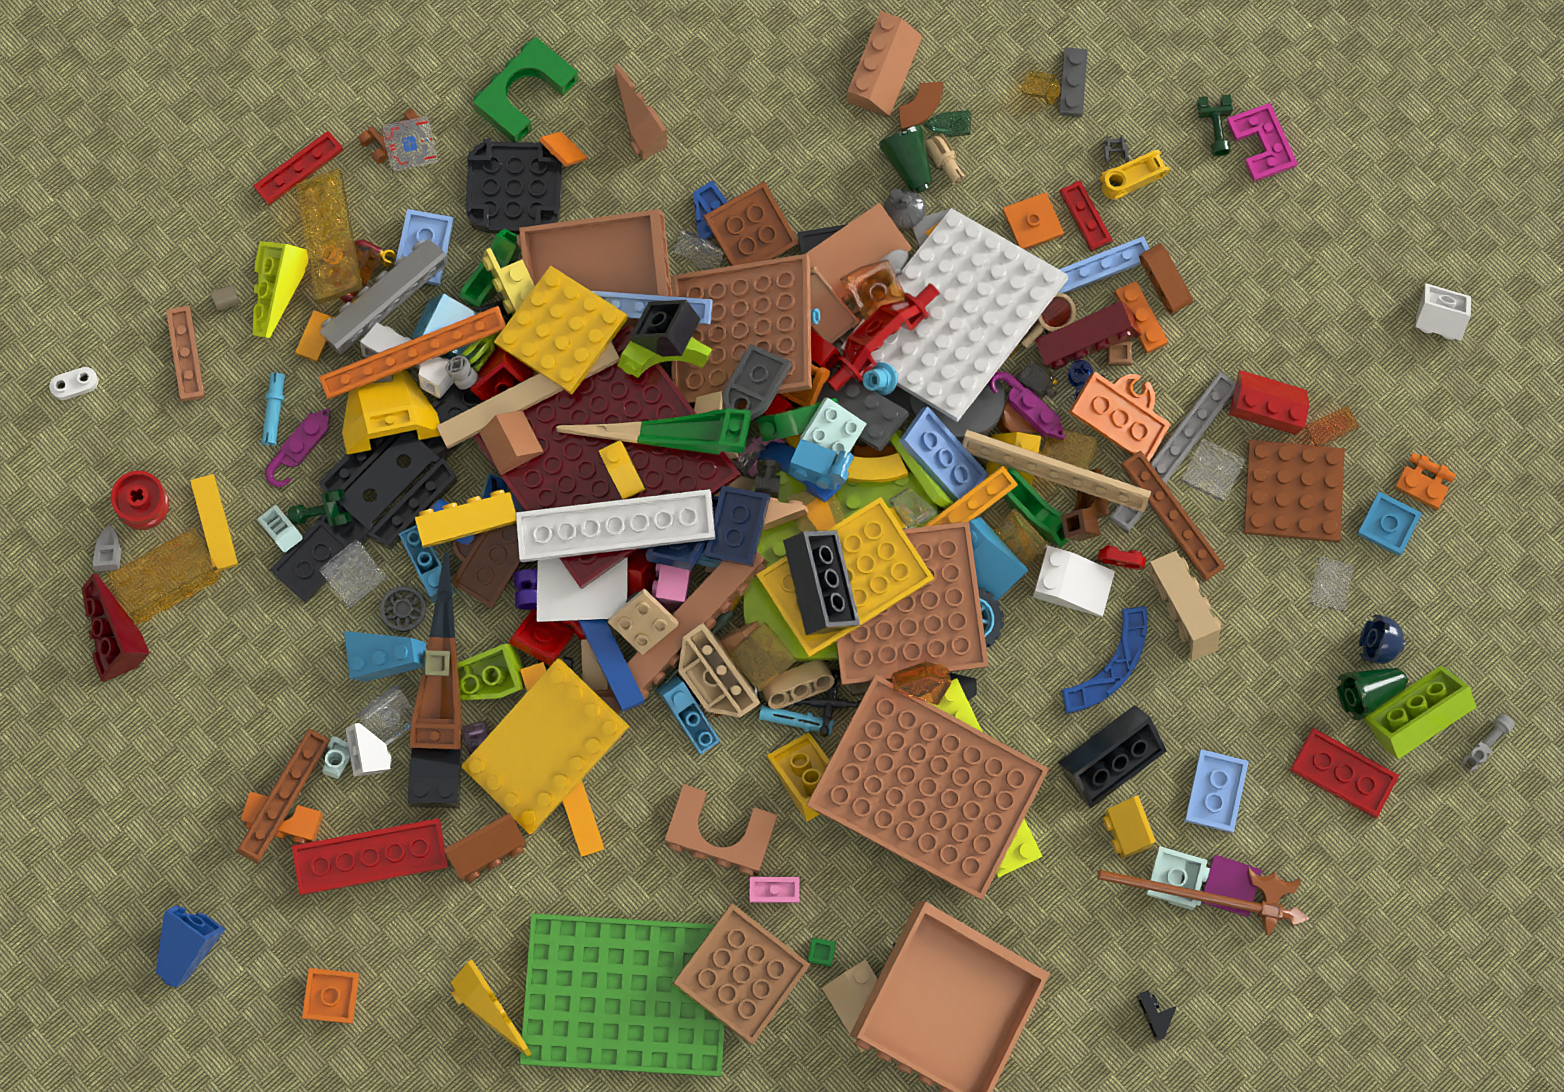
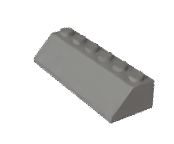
M427 239L425 242L423 240L419 241L413 246V252L409 256L405 257L403 255L393 264L395 267L389 273L387 271L381 273L375 279L377 281L376 284L371 288L367 286L358 293L357 296L359 298L353 303L347 302L339 310L340 314L336 318H328L321 325L323 328L320 330L322 337L341 356L366 335L376 323H380L447 266L448 259L445 252L430 239Z

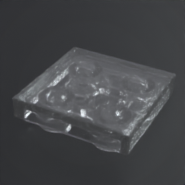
M358 540L353 541L319 569V572L348 608H351L387 578Z

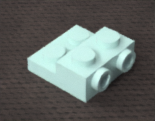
M1159 846L1150 880L1200 891L1202 881L1206 882L1210 868L1206 867L1207 860ZM1147 890L1146 893L1148 896L1168 901L1169 904L1193 910L1196 905L1200 906L1201 901L1156 891Z

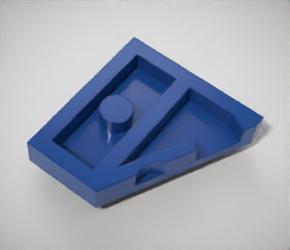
M713 180L693 192L700 244L713 237L703 216L727 203V200Z

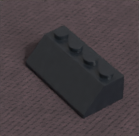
M805 531L783 540L805 634L820 635L859 626L860 621L838 531Z
M1134 705L1058 763L1066 779L1091 809L1167 752L1151 717Z

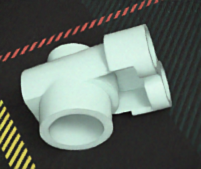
M333 736L327 746L329 752L325 755V764L322 772L325 775L339 779L350 760L348 742Z

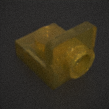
M1029 70L1020 90L1025 95L1044 98L1047 105H1053L1055 99L1060 94L1061 86L1053 74Z

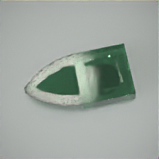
M969 110L945 112L930 118L924 123V126L933 132L945 133L948 137L966 136L971 134L972 114Z

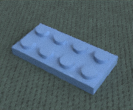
M928 406L920 410L899 440L902 446L954 503L988 476L983 467Z

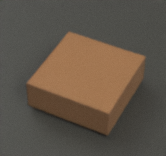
M1125 341L1107 348L1108 366L1132 365L1131 341Z

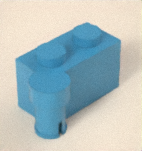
M800 439L790 462L789 475L801 481L812 482L822 489L835 491L837 484H845L849 475L848 469L854 456L848 452L845 458L846 451H840L838 454L831 449Z

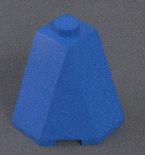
M177 905L166 910L163 915L156 974L162 977V981L175 988L184 984L226 930L206 914L199 912L196 915L185 913V908Z

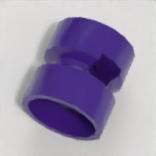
M528 569L514 573V587L518 589L515 593V608L522 610L537 609L538 570Z

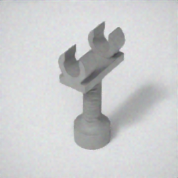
M1499 714L1493 721L1495 728L1483 742L1480 741L1462 759L1461 767L1467 760H1470L1473 763V767L1468 772H1473L1486 761L1487 757L1492 753L1490 748L1501 734H1509L1515 727L1510 717L1505 714Z

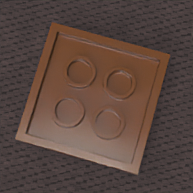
M765 181L703 216L730 266L771 260L799 243Z

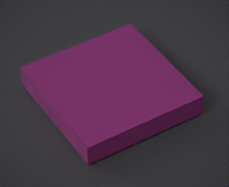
M1214 855L1203 892L1253 902L1257 887L1252 886L1247 874L1248 868L1250 867L1259 876H1261L1262 870ZM1201 901L1203 904L1246 918L1250 914V911Z

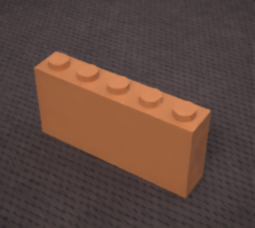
M879 202L806 254L810 257V269L816 266L819 273L845 303L852 298L850 293L858 288L859 291H862L871 284L869 281L870 274L883 257L898 249H903L908 253L912 248Z

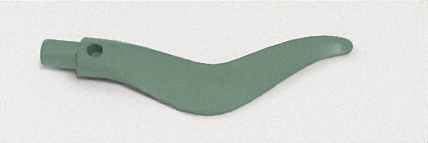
M729 610L727 613L722 614L717 618V623L710 631L714 635L727 626V623L735 616L734 613ZM679 666L660 686L671 680L679 672Z

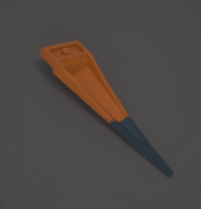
M445 552L427 650L450 651L449 676L421 675L411 720L410 748H461L462 712L449 554Z

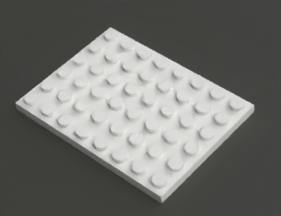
M951 208L902 269V274H898L856 329L881 305L905 300L903 297L905 293L916 297L929 283L934 285L940 295L925 307L929 318L927 320L923 319L912 331L906 330L901 326L895 334L889 335L883 341L882 347L873 351L871 356L876 363L885 362L893 366L898 376V387L958 422L1068 280V274ZM846 341L840 348L842 353L844 352Z

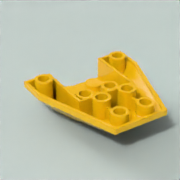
M406 369L393 374V381L370 383L348 393L342 430L347 455L371 450L369 439L412 430L417 431L418 440L441 436L437 425L440 424L437 412Z

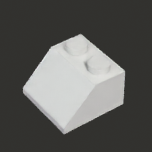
M1425 283L1416 315L1415 327L1425 333L1433 332L1440 334L1449 340H1462L1471 317V296Z

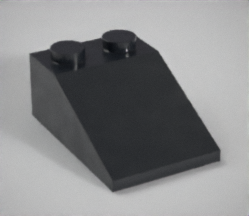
M462 734L460 749H411L408 783V804L410 807L460 808Z

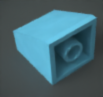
M443 293L429 300L410 339L413 340L478 313ZM468 345L441 356L451 360L453 357L460 356Z

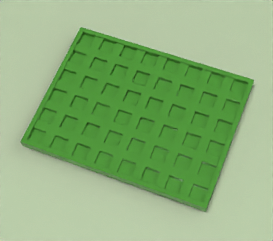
M531 913L522 1039L532 1054L527 1057L521 1052L520 1065L721 1077L725 1025L672 984L715 924Z

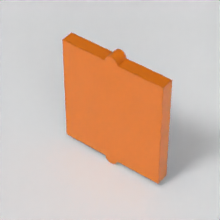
M561 131L542 136L539 139L565 167L583 162L588 158Z

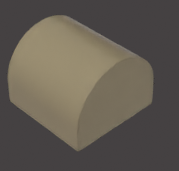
M232 284L211 291V296L218 312L241 304Z

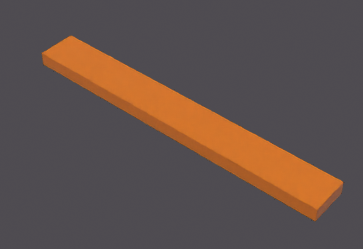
M496 306L319 376V379L329 400L499 333L504 329L506 323L499 306Z

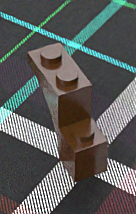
M1101 469L1089 470L1102 475ZM1077 490V501L1073 511L1061 515L1065 539L1081 542L1100 535L1097 519L1109 516L1110 511L1106 499Z

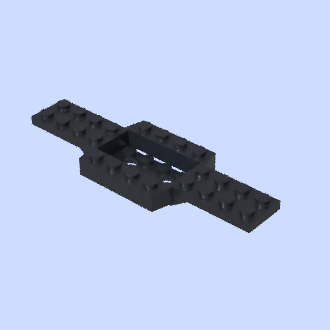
M453 383L440 399L437 398L432 406L437 412L441 424L484 401L471 391L470 387L459 389ZM412 430L369 439L371 450L346 454L319 481V484L324 493L343 489L345 498H340V500L336 501L339 514L349 512L351 521L341 525L329 526L326 514L322 515L302 536V540L290 548L270 569V572L306 604L368 539L392 550L401 540L399 533L416 525L415 517L419 516V512L430 509L436 500H440L457 483L455 474L445 460L463 442L448 449L442 436L418 440L417 431ZM406 455L410 457L411 463L408 467L401 468L397 465V460L400 456ZM431 463H436L373 527V522ZM367 490H374L377 492V498L373 502H366L363 499L364 493Z

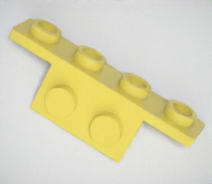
M488 248L483 254V264L487 271L491 270L495 278L492 280L496 291L498 293L501 292L505 299L503 305L508 314L511 313L513 316L535 285L523 260L500 268L491 248Z

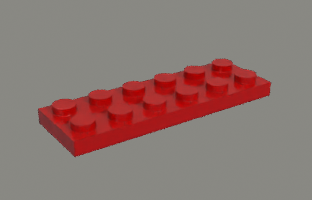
M440 818L293 845L292 852L299 895H309L449 868L444 850L445 844Z

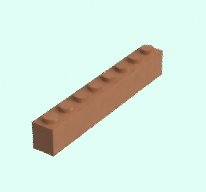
M758 551L753 567L723 561L672 615L679 621L678 626L645 654L642 655L638 651L627 663L644 700L649 696L650 693L648 691L653 685H659L665 679V673L671 666L674 668L679 664L683 637L702 623L711 630L717 623V617L721 613H727L734 604L732 601L738 595H744L750 588L749 583L755 577L757 578L756 574L767 568L766 565L769 562Z

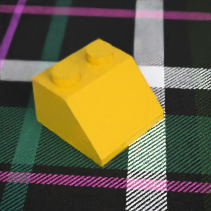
M1138 795L1105 811L1103 822L1107 831L1111 830L1114 837V840L1111 841L1116 854L1120 853L1121 859L1147 851L1156 842Z

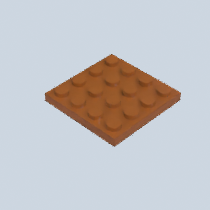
M1249 440L1243 534L1339 543L1341 541L1345 448Z

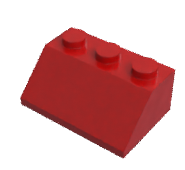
M1239 370L1229 415L1296 435L1305 428L1310 406L1306 389Z

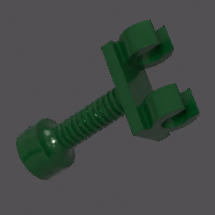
M1230 94L1221 95V107H1209L1207 96L1199 97V100H1197L1199 118L1212 117L1215 142L1211 144L1213 156H1225L1231 152L1229 141L1224 140L1221 116H1231L1233 111Z
M343 489L331 490L321 494L323 502L321 506L305 508L303 505L291 506L288 510L290 522L293 525L303 524L309 517L325 514L329 526L341 525L351 521L349 512L339 514L336 501L340 500V498H345Z

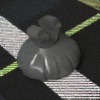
M893 189L883 206L899 230L915 227L922 221L926 210L925 201L920 194L908 189Z

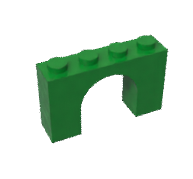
M537 37L531 42L527 41L521 48L519 55L516 58L512 57L506 63L505 69L500 74H495L491 78L489 86L484 91L480 90L473 99L474 111L511 142H520L532 129L530 119L516 109L507 99L508 90L514 82L524 77H536L545 81L559 94L564 96L578 81V71Z

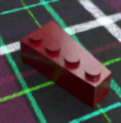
M1119 301L1037 338L1035 342L1045 366L1049 369L1058 370L1065 367L1069 362L1081 360L1090 354L1141 336L1142 334L1132 309L1123 301Z

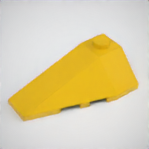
M471 959L451 982L455 989L451 992L458 1005L464 1003L467 1010L527 1057L530 1056L532 1053Z

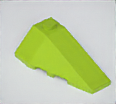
M504 643L458 662L460 700L497 699L523 690V678L520 669H523V665L517 648L511 644Z

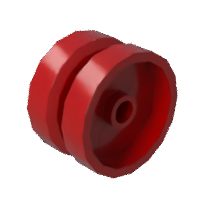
M131 471L123 474L115 482L111 490V503L114 511L128 527L133 529L149 530L154 528L165 519L169 511V497L165 488L153 474L146 471Z

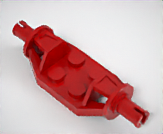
M929 283L916 297L905 293L903 295L905 300L881 305L847 337L843 357L839 356L837 358L841 368L826 381L830 388L838 392L851 378L861 383L865 372L877 365L871 353L881 348L884 344L883 341L889 335L895 334L901 326L906 330L912 331L923 319L927 320L929 318L925 307L940 295L937 288Z

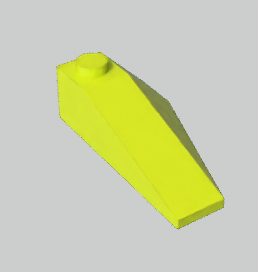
M259 242L254 272L258 273V284L254 285V293L258 295V302L253 308L254 336L271 337L305 273V268L308 265L309 250L283 243Z

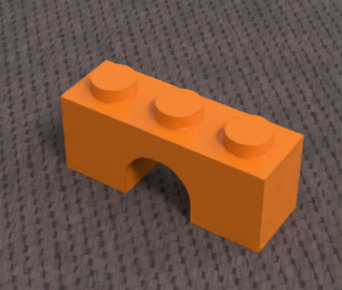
M249 792L241 817V821L246 824V829L251 827L268 796ZM297 805L294 815L282 822L274 837L283 839L284 835L294 838L293 842L297 844L314 842L317 839L324 815L320 811Z

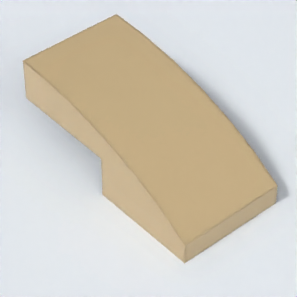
M587 639L581 640L583 681L593 691L608 690L606 678Z

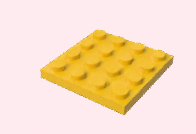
M550 266L495 339L494 343L570 394H573L629 317L620 309Z

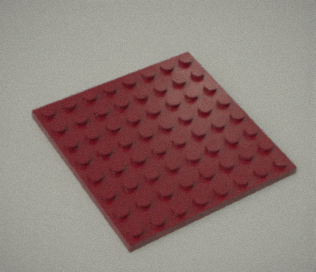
M631 324L618 332L611 341L619 358L631 341L629 338L634 330ZM617 362L582 380L573 394L562 390L523 410L544 453L502 474L501 477L525 511L623 500L599 453V450L618 440L557 432L556 426L641 422L696 414L659 363L646 369L637 378L632 374L624 372L622 368L617 366L619 363ZM480 433L474 435V439L498 471ZM622 441L645 488L644 491L628 499L708 489L711 491V496H714L721 491L722 485L728 486L741 476L725 452H720L718 455ZM639 548L561 557L559 559L579 587L583 589Z

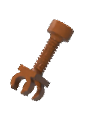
M410 108L403 113L404 119L396 125L402 124L406 129L408 128L407 122L416 121L415 126L417 127L416 123L421 122L416 112ZM371 126L357 137L363 147L371 144L374 139L381 146V148L372 153V157L377 164H381L393 155L386 143L389 142L390 135L394 137L395 127H392L394 128L393 131L390 128V133L386 131L384 134L379 135Z

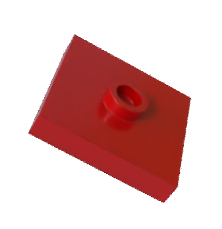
M532 609L510 638L509 644L551 666L573 638L574 631L557 621L537 622V611Z

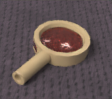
M1058 292L1038 317V324L1021 340L1020 344L1027 349L1044 330L1053 332L1073 323L1076 316V308L1072 299L1066 294Z

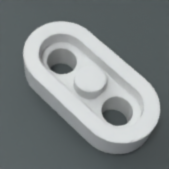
M82 367L55 376L51 380L49 388L55 398L67 400L93 391L98 385V377L93 369ZM87 375L88 380L81 381V377ZM60 383H65L63 389H58Z

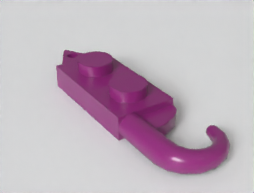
M1000 371L993 375L989 381V387L994 394L998 392L995 387L996 380H1003L1012 388L1008 395V402L1021 417L1044 438L1049 436L1059 440L1065 439L1060 423L1062 419L1028 387L1025 388L1007 372Z
M330 408L315 414L309 413L281 446L280 451L265 469V478L270 485L283 487L291 481L290 478L284 481H277L273 474L281 463L288 467H297L304 461L330 430L328 426Z

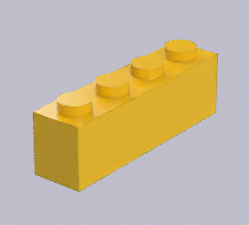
M504 490L490 493V498L481 500V497L477 496L467 499V504L457 506V503H450L442 506L443 510L434 512L433 509L419 512V516L415 517L423 548L516 524L517 517L510 492L505 493Z

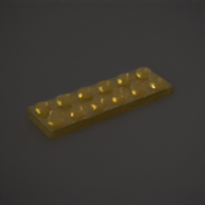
M336 168L297 183L296 188L315 301L320 305L363 289L341 170Z

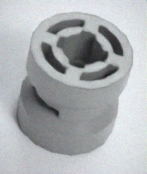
M465 356L453 357L446 364V372L453 378V382L459 389H467L477 381L478 375L470 367V363Z

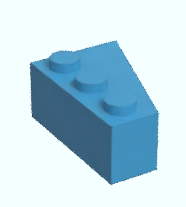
M344 631L351 679L367 682L423 667V650H427L426 642L407 637Z

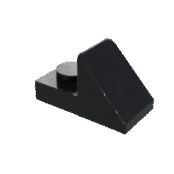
M1149 990L1139 993L1136 996L1157 1043L1165 1038L1177 1006L1158 1013L1157 1009L1160 1007L1154 994L1151 995Z

